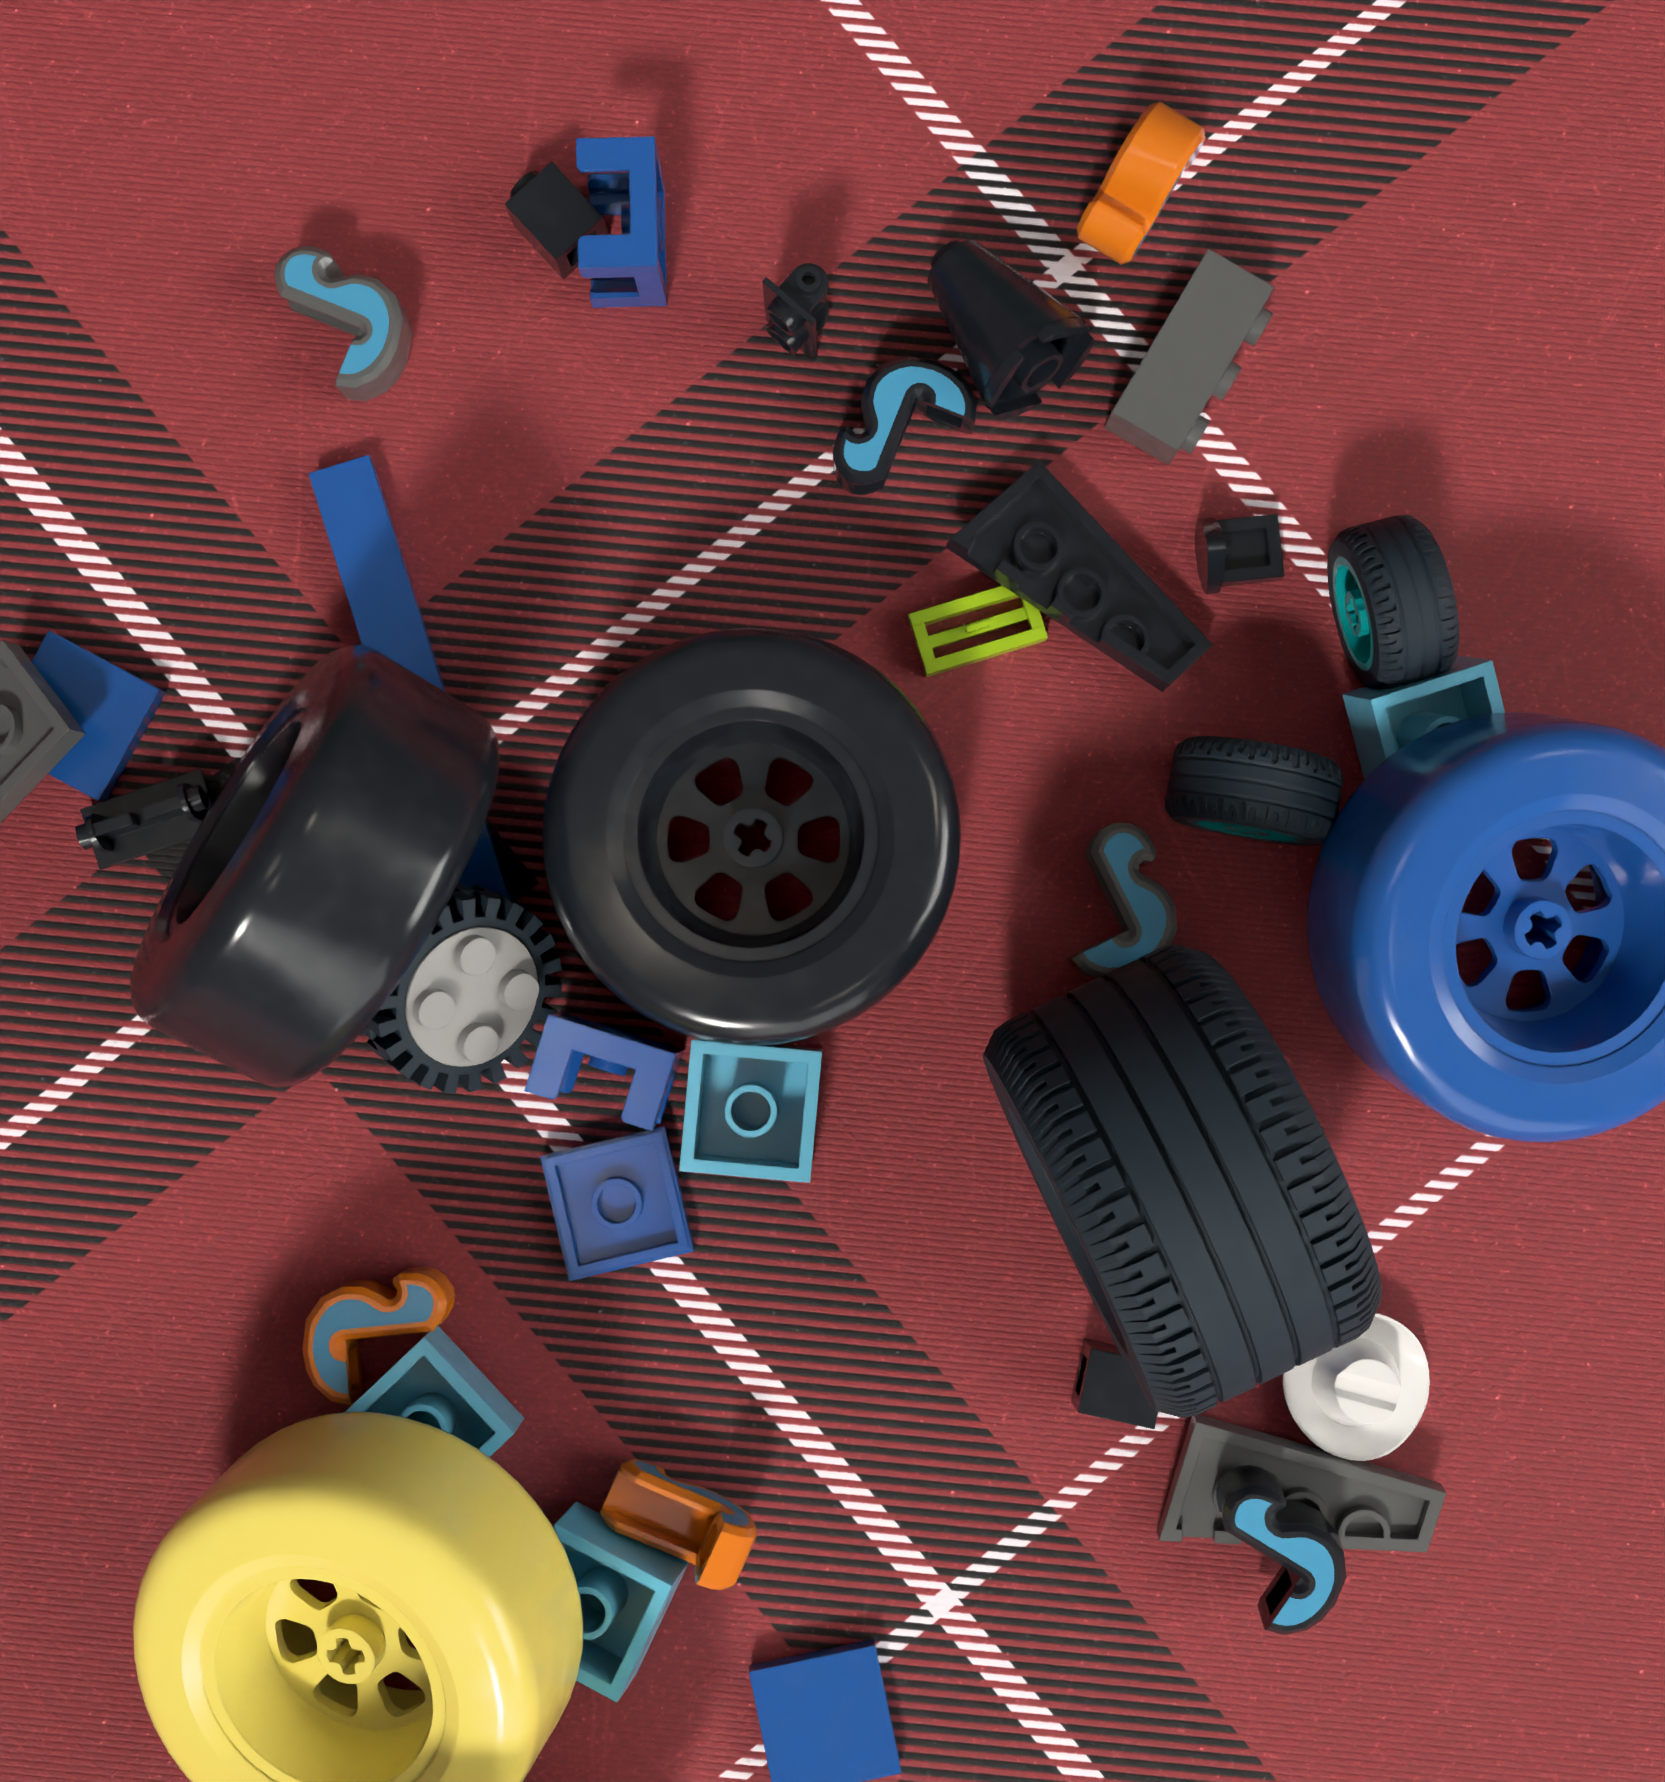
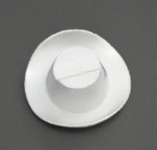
M1377 1313L1369 1329L1357 1339L1338 1348L1333 1347L1331 1351L1300 1366L1295 1365L1292 1370L1283 1373V1389L1286 1403L1297 1425L1318 1447L1334 1456L1348 1460H1373L1381 1458L1397 1449L1409 1437L1420 1421L1429 1395L1430 1377L1428 1362L1419 1340L1408 1328L1398 1321Z

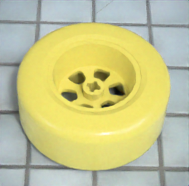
M344 1412L302 1420L275 1432L254 1445L211 1485L166 1532L152 1555L140 1583L133 1623L134 1658L139 1686L153 1725L167 1751L191 1782H523L571 1698L579 1672L583 1649V1616L575 1575L555 1530L534 1499L498 1463L458 1437L425 1423L382 1413ZM297 1579H311L332 1583L337 1591V1597L329 1602H321L298 1584ZM405 1633L409 1637V1639L411 1640L416 1649L409 1646L406 1640ZM393 1672H398L422 1690H403L385 1686L383 1678Z

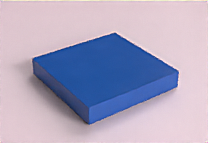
M48 631L32 663L86 733L48 774L98 801H107L166 692L62 636Z
M666 1125L654 1128L652 1131L644 1130L540 1156L569 1281L694 1252L695 1247Z
M875 1639L749 1666V1675L771 1782H864L902 1773Z

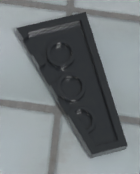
M1040 461L1033 465L951 537L945 548L1161 692L1169 687L1213 646Z

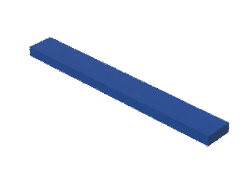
M366 455L308 473L362 645L380 651L446 692L372 458ZM486 819L474 851L459 882L470 888H473L474 884L486 887L512 901Z

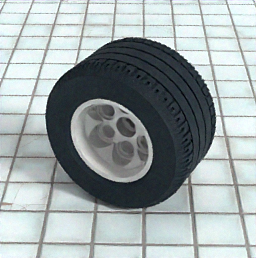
M1180 945L1161 947L1140 957L1139 960H1134L1103 975L1102 978H1096L1067 992L1066 997L1063 995L1058 996L1029 1010V1016L1024 1012L1013 1017L993 1031L983 1053V1060L1000 1105L1051 1217L1104 1324L1134 1380L1153 1410L1181 1418L1201 1414L1217 1406V1400L1223 1403L1254 1388L1256 1383H1265L1292 1370L1295 1365L1300 1366L1331 1351L1333 1347L1338 1348L1357 1339L1369 1329L1382 1299V1286L1373 1248L1357 1204L1329 1141L1282 1052L1245 994L1215 958L1206 952Z

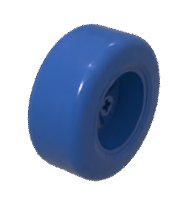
M1495 713L1459 720L1424 734L1389 756L1364 779L1335 818L1333 827L1325 838L1317 859L1309 891L1307 940L1312 972L1326 1010L1346 1043L1366 1065L1381 1078L1454 1123L1492 1137L1523 1142H1558L1601 1134L1633 1121L1665 1101V748L1640 735L1617 727L1539 713ZM1531 838L1549 839L1552 851L1542 876L1537 879H1520L1512 857V848L1515 842ZM1589 865L1594 884L1595 907L1574 911L1567 899L1565 890L1577 873L1584 866ZM1483 872L1495 888V893L1490 903L1479 914L1462 912L1469 891L1480 873ZM1577 935L1589 936L1586 949L1573 971L1570 972L1562 961V956L1568 944ZM1483 938L1492 954L1491 963L1474 982L1465 984L1458 972L1456 945ZM1520 970H1538L1545 998L1524 1009H1508L1505 999L1513 976Z

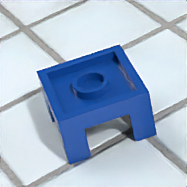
M655 136L576 138V165L578 171L583 173L629 171V173L589 174L587 176L589 202L602 216L621 215L622 230L621 235H584L578 239V268L581 277L592 278L590 289L592 307L667 306L665 183Z
M567 1013L548 1014L524 1091L548 1099L556 1098L559 1092H571L574 1088L584 1054L590 1055L588 1065L607 1072L625 1076L629 1067L636 1071L622 1112V1120L625 1123L652 1131L656 1123L661 1124L685 1050Z

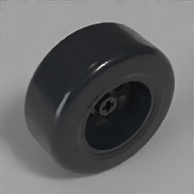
M752 627L723 629L698 634L674 642L647 655L626 669L601 691L586 708L571 730L558 756L550 779L544 807L542 840L546 877L557 915L570 942L584 963L603 985L625 1004L646 1018L670 1030L697 1039L722 1044L755 1046L781 1044L806 1039L830 1031L857 1018L878 1004L902 983L932 944L946 916L955 889L960 864L961 824L955 784L945 754L934 732L918 708L897 685L881 671L857 655L833 643L806 634L781 629ZM730 758L739 766L743 791L733 801L719 806L698 790L695 780L698 774L711 765ZM779 758L799 766L813 778L810 790L789 806L776 802L767 796L765 792L769 767L773 761ZM684 816L708 826L710 841L709 850L705 855L685 862H674L670 859L668 832L669 823L673 818ZM823 817H832L838 821L840 849L839 856L835 861L824 863L806 857L799 852L798 830L803 824ZM758 823L767 826L764 835L769 843H771L770 848L766 852L755 849L749 857L741 854L744 844L737 836L740 829L744 827L747 830H753ZM718 873H724L742 885V896L738 914L730 921H724L709 914L695 902L697 890ZM790 873L811 891L813 900L808 907L798 914L783 921H776L769 914L765 887L767 883L776 877Z
M346 645L324 656L292 689L253 740L217 795L178 863L149 923L134 963L130 981L131 1002L139 1017L158 1031L256 1082L271 1087L297 1085L330 1065L365 1029L403 978L439 920L468 864L486 821L498 779L499 743L491 724L476 710L374 648L366 645Z

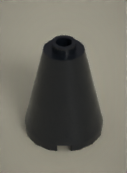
M954 240L945 244L935 253L930 263L931 270L928 274V284L984 405L997 418H1012L1033 409L1042 403L1036 394L1037 391L1051 381L1060 389L1070 380L1084 363L1093 346L1094 338L1088 332L1090 328L1080 316L975 240H965L962 242Z

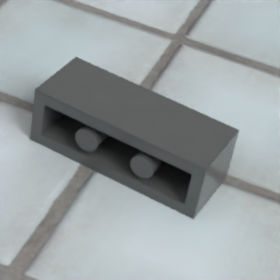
M1208 249L1117 402L1104 428L1168 466L1179 449L1191 454L1210 423V420L1200 415L1211 395L1222 401L1242 368L1232 361L1234 355L1243 341L1254 347L1274 313L1263 306L1275 287Z

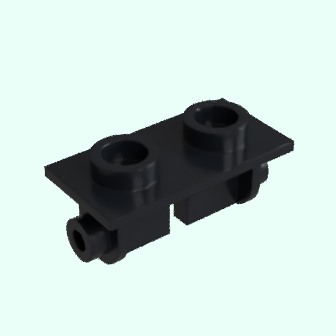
M805 263L796 267L779 287L767 277L762 281L766 321L770 324L766 328L769 335L787 352L795 355L800 349L814 361L817 357V334L825 326L829 316L826 303L828 277L820 266Z
M202 769L80 809L84 823L75 827L80 845L84 850L93 848L99 869L102 870L191 840L213 804Z

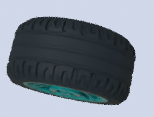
M1395 515L1348 527L1338 533L1328 553V588L1340 642L1346 658L1359 681L1368 688L1382 690L1399 687L1400 685H1406L1449 671L1457 658L1459 648L1458 610L1445 559L1430 530L1422 522L1410 515Z
M1220 736L1188 737L1176 746L1173 753L1174 761L1171 763L1170 778L1166 791L1168 794L1165 796V810L1175 822L1210 832L1264 842L1300 846L1322 845L1333 827L1334 820L1338 815V804H1340L1341 788L1343 787L1344 779L1342 770L1330 758L1293 747Z

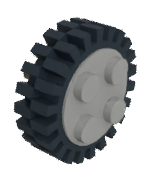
M458 882L439 920L411 966L377 1014L362 1031L364 1035L370 1038L366 1043L385 1062L405 1077L410 1078L419 1086L429 1090L435 1086L443 1093L456 1094L457 1085H460L468 1092L482 1089L481 1075L494 1084L507 1078L501 1062L506 1060L519 1069L529 1060L518 1048L521 1043L526 1040L538 1048L542 1034L533 1028L536 1020L546 1021L548 1014L557 1013L556 1009L543 1002L544 997H561L562 983L548 975L562 970L560 957L548 951L556 945L551 934L540 928L543 923L535 915L499 893H495L477 884L470 888L462 882Z

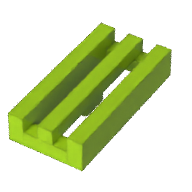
M999 586L908 614V621L915 637V644L923 663L922 666L926 678L1045 642L1048 636L1040 610L1021 598L1022 608L928 636L925 627L927 625L1019 597L1004 586ZM1025 621L1029 623L1031 630L935 659L933 649Z

